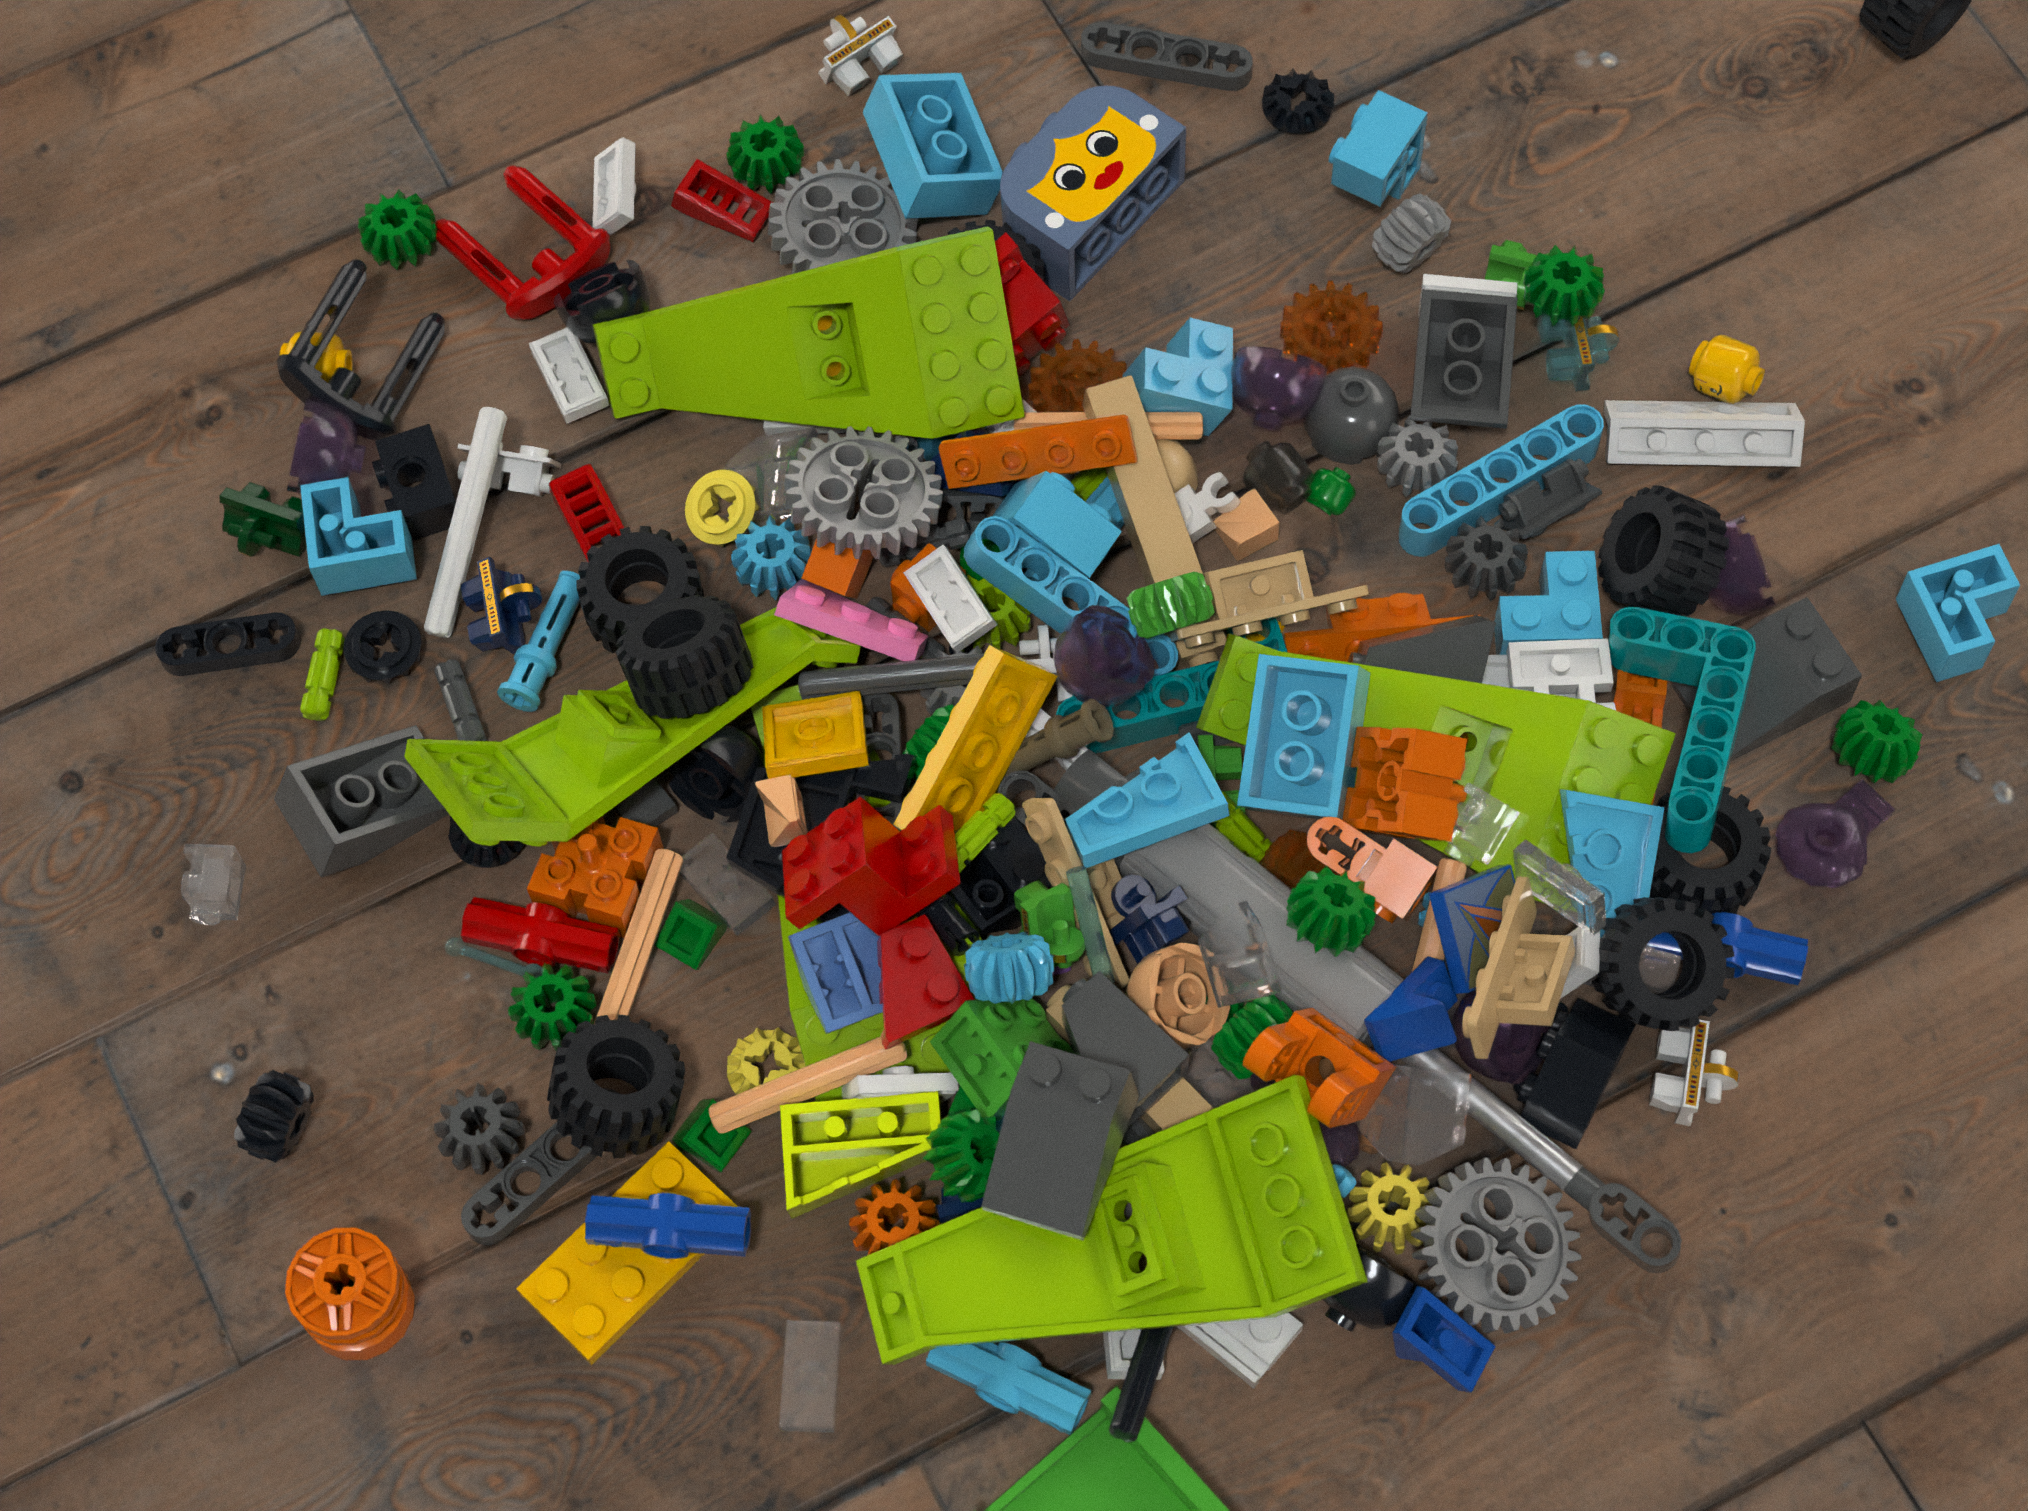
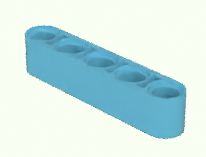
M1577 404L1571 406L1411 498L1405 503L1402 510L1399 528V543L1408 554L1425 557L1447 546L1451 536H1457L1458 528L1463 522L1475 528L1476 520L1480 516L1488 522L1500 515L1498 506L1504 502L1503 498L1508 493L1515 491L1532 480L1539 482L1541 490L1545 489L1542 474L1567 459L1575 461L1580 458L1585 464L1591 462L1598 452L1604 428V421L1600 412L1588 405ZM1572 433H1581L1587 437H1577ZM1542 455L1548 458V460H1538L1533 456ZM1493 478H1504L1509 482L1499 483L1493 480ZM1463 500L1465 502H1468L1470 505L1459 506L1455 504L1453 501ZM1424 523L1429 525L1431 528L1419 529L1416 528L1413 524Z
M991 516L983 519L977 525L964 547V558L967 565L1062 636L1068 637L1069 641L1124 681L1129 683L1170 673L1176 666L1178 650L1175 643L1171 642L1167 635L1161 634L1148 639L1139 637L1135 624L1132 625L1128 613L1130 608L1013 523L1002 517ZM982 539L993 541L998 546L1000 552L988 550L983 545ZM1022 568L1033 570L1038 575L1040 581L1028 579L1023 574ZM1062 597L1073 599L1077 603L1079 611L1069 609L1063 603ZM1102 625L1113 628L1117 632L1119 640L1109 638L1103 632ZM1142 654L1153 657L1158 664V669L1149 667L1143 661Z

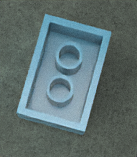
M962 74L879 75L864 107L863 115L905 219L988 214L1000 191L1003 171Z
M1259 654L1237 802L1238 806L1260 812L1313 819L1337 817L1343 820L1347 787L1354 788L1357 768L1351 767L1356 728L1363 727L1370 672L1358 665Z

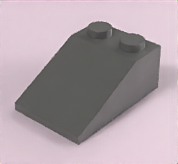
M1422 289L1410 420L1507 429L1518 297Z
M1808 597L1765 617L1746 630L1753 636L1756 642L1751 680L1730 761L1852 700L1862 674ZM1672 682V688L1691 714L1698 687Z
M417 725L287 765L274 801L321 878L363 864L449 815L404 757L407 739H425Z
M1030 1041L1010 1091L982 1202V1209L1084 1241L1139 1098L1131 1070Z

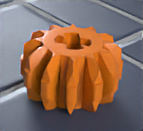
M896 1178L890 1185L891 1192L884 1193L882 1188L874 1183L871 1186L874 1201L858 1198L855 1206L861 1215L849 1219L850 1230L858 1233L853 1239L856 1251L869 1250L868 1255L938 1226L939 1221L931 1217L936 1211L934 1201L931 1199L920 1201L922 1191L917 1185L910 1187L903 1194L901 1182ZM899 1219L903 1220V1229L895 1226L890 1232L886 1231V1222L896 1224Z

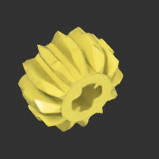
M1387 1162L1381 1164L1380 1178L1366 1170L1361 1175L1363 1187L1355 1186L1349 1192V1199L1355 1205L1348 1208V1220L1360 1223L1356 1228L1355 1236L1358 1240H1362L1374 1235L1373 1250L1376 1253L1383 1249L1385 1241L1392 1242V1248L1397 1255L1404 1252L1405 1239L1416 1247L1423 1244V1241L1411 1236V1231L1426 1226V1223L1415 1215V1211L1423 1206H1432L1424 1196L1428 1189L1429 1181L1427 1177H1423L1411 1182L1412 1168L1409 1164L1402 1167L1400 1176L1393 1175L1392 1167ZM1390 1202H1396L1400 1205V1209L1395 1212L1394 1216L1384 1212Z

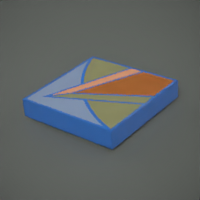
M1511 864L1495 866L1429 893L1455 994L1469 993L1476 990L1478 971L1486 967L1489 959L1491 934L1493 931L1499 930L1502 921L1504 897L1511 895L1515 884Z

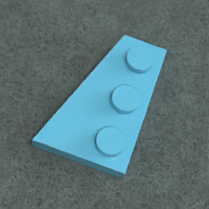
M1190 732L1175 742L1176 749L1159 761L1153 757L1139 767L1140 774L1122 787L1111 786L1065 819L1066 828L1085 869L1229 816L1228 803Z
M1560 789L1579 926L1586 922L1600 928L1599 926L1605 918L1614 919L1617 917L1614 910L1622 904L1633 905L1634 899L1649 898L1664 807ZM1600 928V938H1602L1605 931Z

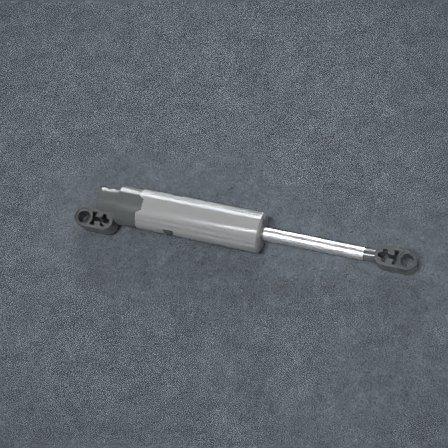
M1088 749L1070 765L1054 790L1036 775L1028 771L1018 770L1009 773L1003 778L999 785L998 793L1004 795L1012 803L1016 795L1025 790L1036 792L1035 798H1053L1065 823L1067 817L1111 786L1122 787L1138 776L1140 769L1124 777ZM1015 807V818L1027 831L1025 811L1023 808ZM1209 823L1114 858L1118 871L1123 877L1133 874L1149 881L1156 893V902L1173 888L1180 885L1188 899L1176 909L1185 924L1191 927V932L1267 994L1273 993L1280 1002L1284 1001L1293 1012L1313 1007L1366 1046L1370 1047L1372 1045L1364 1019L1387 1000L1395 988L1405 979L1362 945L1357 947L1354 953L1344 950L1337 957H1334L1327 948H1322L1315 953L1314 944L1311 942H1297V930L1286 926L1288 911L1286 910L1288 905L1287 899L1292 889L1254 858L1244 855L1243 851L1234 845L1233 841ZM1433 1049L1401 1058L1413 1070L1589 1211V1218L1596 1232L1636 1265L1649 1273L1658 1274L1666 1272L1675 1266L1681 1250V1237L1678 1229L1632 1190L1622 1184L1603 1183L1440 1050ZM1618 1201L1624 1203L1623 1215L1634 1226L1637 1223L1638 1217L1641 1216L1645 1219L1637 1226L1630 1241L1624 1238L1628 1235L1629 1226L1618 1217H1613L1609 1222L1603 1219L1604 1207L1602 1204L1604 1202L1611 1206L1615 1205ZM1652 1233H1660L1666 1236L1672 1246L1670 1253L1659 1259L1647 1256L1640 1245L1644 1237Z

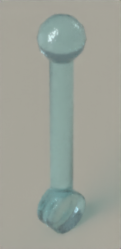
M451 937L445 942V951L450 956L464 955L520 976H524L525 971L532 973L536 978L542 976V968L538 964L532 963L523 966L466 946L458 937Z

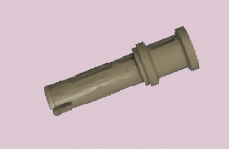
M1092 698L1084 701L1081 709L1065 717L1055 715L1049 718L1044 725V729L1024 738L1004 777L1018 770L1028 771L1056 757L1061 759L1072 758L1078 754L1081 747L1094 741L1103 743L1113 737L1114 728L1105 706L1099 700Z

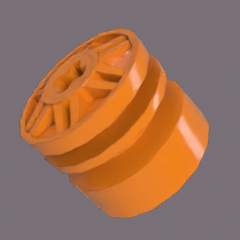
M333 1228L312 1237L296 1252L287 1270L285 1295L291 1313L326 1353L340 1359L368 1360L387 1352L404 1337L413 1318L415 1295L407 1274L398 1264L391 1250L376 1235L359 1228ZM349 1279L353 1280V1287L347 1286ZM337 1287H344L341 1295L336 1292Z

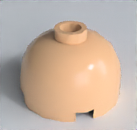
M1181 942L1146 955L1134 968L1126 987V996L1181 1048H1189L1206 1043L1212 1035H1215L1222 1029L1230 1011V989L1226 978L1219 980L1218 974L1212 966L1218 964L1212 954L1195 944Z

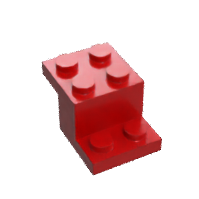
M1005 232L995 241L1019 378L1030 367L1031 363L1029 360L1041 349L1045 351L1051 350L1064 339L1067 334L1065 329L1070 324L1061 301L1027 264L1018 245Z
M859 797L846 807L833 811L824 822L805 835L795 837L782 850L786 919L799 930L840 903L875 934L880 936V934L895 928L961 884L953 816L941 805H938L923 816L914 818L906 828L899 831L862 797Z

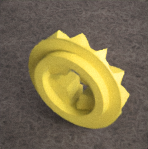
M716 470L704 475L691 488L685 504V517L691 532L701 541L721 547L726 543L735 541L737 534H743L748 529L755 510L759 509L754 495L756 489L744 476L731 470ZM717 495L723 500L733 503L727 509L729 514L728 522L718 515L714 516V513L719 510Z
M779 1027L775 1030L756 1028L753 1034L744 1039L738 1038L736 1047L731 1055L727 1056V1078L734 1093L737 1095L761 1085L759 1067L752 1065V1063L755 1064L756 1061L764 1062L767 1055H770L771 1050L774 1052L776 1065L783 1067V1069L779 1071L771 1070L768 1077H765L763 1084L806 1067L798 1038L784 1033Z

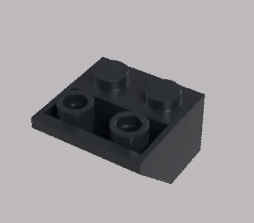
M1015 816L1004 827L998 826L996 828L999 833L972 861L967 859L964 861L966 867L959 873L961 884L948 892L980 934L1013 930L1022 925L1021 912L1015 907L1014 893L1018 889L1035 881H1040L1048 889L1053 887L1046 876V862L1040 848Z

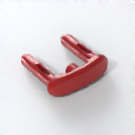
M511 165L505 169L503 174L507 188L573 246L575 252L563 260L552 249H543L535 256L532 262V269L542 278L538 280L533 276L523 283L455 221L437 220L435 223L437 228L436 240L506 304V314L510 318L527 320L555 307L554 298L558 293H560L562 299L569 295L571 291L567 284L572 280L605 264L610 253V235L605 229H594L526 168Z

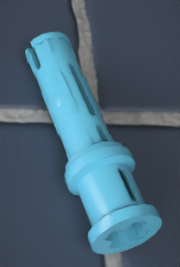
M565 570L560 572L558 581L541 613L528 644L522 645L521 648L517 649L513 657L516 664L507 682H503L499 686L497 694L501 700L518 710L534 712L538 709L541 703L538 696L546 678L552 677L556 671L557 662L554 655L580 602L576 580H579L580 576L575 572Z

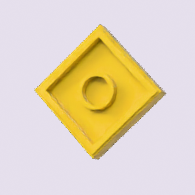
M860 691L762 707L765 767L768 779L791 775L792 778L869 766L864 709Z

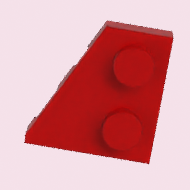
M926 914L880 934L877 940L878 966L881 968L879 999L880 1004H883L884 1030L881 1034L883 1047L887 1050L948 1021L965 1001L975 999Z

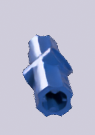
M1717 912L1712 914L1715 917L1711 922L1722 925L1728 934L1721 939L1722 943L1733 946L1735 957L1726 958V966L1735 968L1734 978L1748 974L1799 985L1807 958L1808 939L1754 928L1753 923L1749 919L1734 913ZM1667 932L1653 937L1645 946L1646 952L1683 960V954L1678 942Z
M671 1193L652 1194L648 1200L592 1195L586 1210L585 1240L587 1244L641 1248L648 1255L666 1259L685 1258L689 1252L746 1257L751 1235L750 1208L695 1204L696 1202L691 1198Z

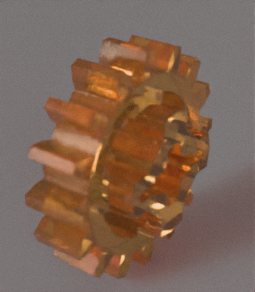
M1328 281L1326 290L1322 291L1314 283L1309 284L1307 297L1298 292L1293 294V305H1285L1283 309L1280 338L1284 339V353H1295L1294 366L1298 368L1307 362L1311 365V376H1315L1320 368L1326 369L1327 375L1339 368L1352 367L1355 363L1366 368L1369 365L1370 354H1377L1379 351L1383 321L1378 320V305L1367 307L1369 294L1363 292L1356 297L1353 296L1352 284L1349 283L1344 286L1342 291L1335 290L1333 281ZM1328 322L1332 324V331H1334V337H1331L1330 328H1328Z
M1074 339L1072 349L1066 350L1064 346L1057 343L1055 344L1054 357L1042 353L1040 355V367L1031 368V383L1028 384L1029 400L1033 401V409L1036 412H1085L1082 405L1085 390L1122 378L1126 371L1125 361L1115 362V350L1112 348L1106 350L1103 354L1098 352V341L1093 340L1088 349L1081 348L1079 339Z

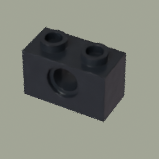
M430 424L376 440L375 444L380 459L372 461V465L380 488L389 486L393 497L384 500L387 512L401 510L412 541L448 530L456 500ZM421 481V483L415 487H408L411 483Z

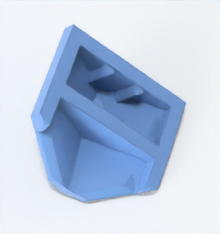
M851 912L789 935L788 938L804 990L826 1034L883 1013V1004H880L879 983L881 981V968L878 966L877 940L879 936Z

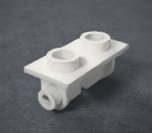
M501 443L489 488L501 490L503 474L505 472L510 473L508 491L531 494L542 497L544 493L551 494L548 484L555 479V476L548 474L549 467L561 468L562 464L548 458L549 450L521 445L519 453L502 451L503 443ZM458 444V449L469 454L470 445ZM461 461L458 467V479L460 480L463 477L466 461Z

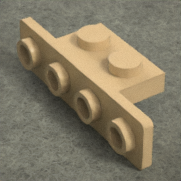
M1303 550L1209 571L1204 575L1213 596L1211 601L1215 611V620L1169 632L1171 642L1184 639L1186 648L1215 642L1213 632L1232 628L1233 635L1242 636L1262 631L1261 621L1280 617L1281 626L1309 620V610L1327 606L1329 615L1358 608L1356 599L1369 595L1368 587L1363 585L1314 597Z
M1030 798L1022 803L1027 816L1025 820L1026 828L1032 839L1038 843L1046 862L1045 873L1053 887L1064 883L1072 891L1075 928L1082 932L1085 940L1083 964L1087 974L1092 978L1100 971L1117 988L1125 987L1128 984L1129 978L1109 932V929L1115 927L1125 918L1117 912L1111 900V891L1114 885L1122 879L1114 858L1085 869L1073 845L1056 801L1053 798Z
M1518 876L1511 895L1504 897L1502 921L1499 930L1492 932L1489 941V959L1486 967L1479 969L1477 974L1474 1002L1472 1006L1465 1008L1463 1014V1034L1465 1038H1470L1476 1059L1488 1058L1499 1023L1552 1025L1576 952L1572 936L1530 934L1537 909L1529 877Z

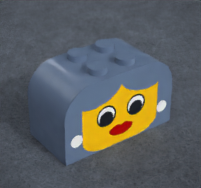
M1097 86L1078 93L1058 113H1051L1043 122L1040 131L1028 143L1023 142L1017 147L1011 157V161L1005 167L1000 181L1002 226L1006 222L1012 227L1014 233H1020L1026 238L1027 244H1034L1040 249L1041 259L1044 262L1045 284L1050 289L1070 302L1185 181L1186 127L1127 89L1116 86Z

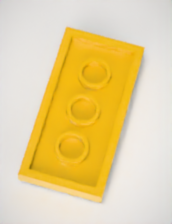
M989 645L984 656L977 662L973 676L960 701L953 707L949 721L938 742L927 755L925 766L915 785L904 798L901 811L893 825L903 830L914 818L923 816L938 805H941L953 816L954 831H956L977 811L983 812L985 808L982 805L995 794L1058 676L1042 666Z
M669 1141L611 1196L648 1200L652 1194L671 1193L691 1198L696 1202L695 1204L738 1207ZM584 1222L516 1290L592 1366L704 1254L689 1252L685 1258L666 1259L648 1255L641 1248L587 1244Z

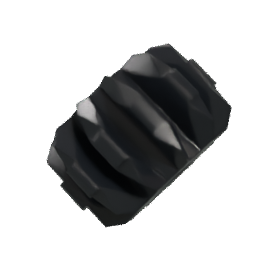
M275 1070L258 1077L256 1085L250 1087L249 1095L242 1102L241 1112L236 1118L238 1125L234 1131V1137L238 1147L249 1151V1155L261 1160L266 1158L275 1163L289 1156L292 1148L298 1145L299 1138L306 1129V1122L312 1114L310 1107L314 1097L310 1085L301 1082L299 1077L286 1072L282 1074Z

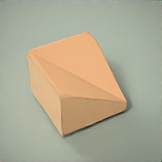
M1255 488L1239 498L1241 502L1237 508L1231 512L1222 513L1213 521L1217 527L1215 531L1237 562L1275 542L1279 536L1280 522Z
M791 775L757 781L755 786L764 803L768 839L771 847L788 845L795 837L805 835L807 833L803 798L795 779Z

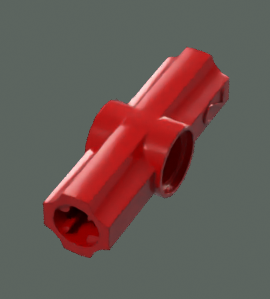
M473 897L472 901L466 905L462 917L460 935L463 942L511 952L515 958L533 966L543 967L544 963L553 967L555 963H561L606 974L615 965L620 940L618 928L570 918L561 909L548 904L535 902L526 905V908L477 897Z

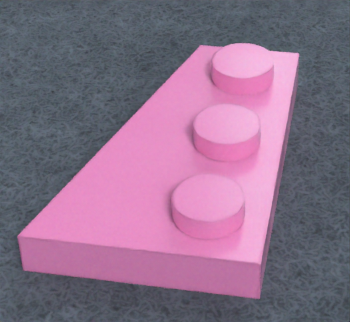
M803 579L780 596L774 614L775 616L902 661L918 660L923 655L929 637L917 631L918 627L909 621L888 618Z

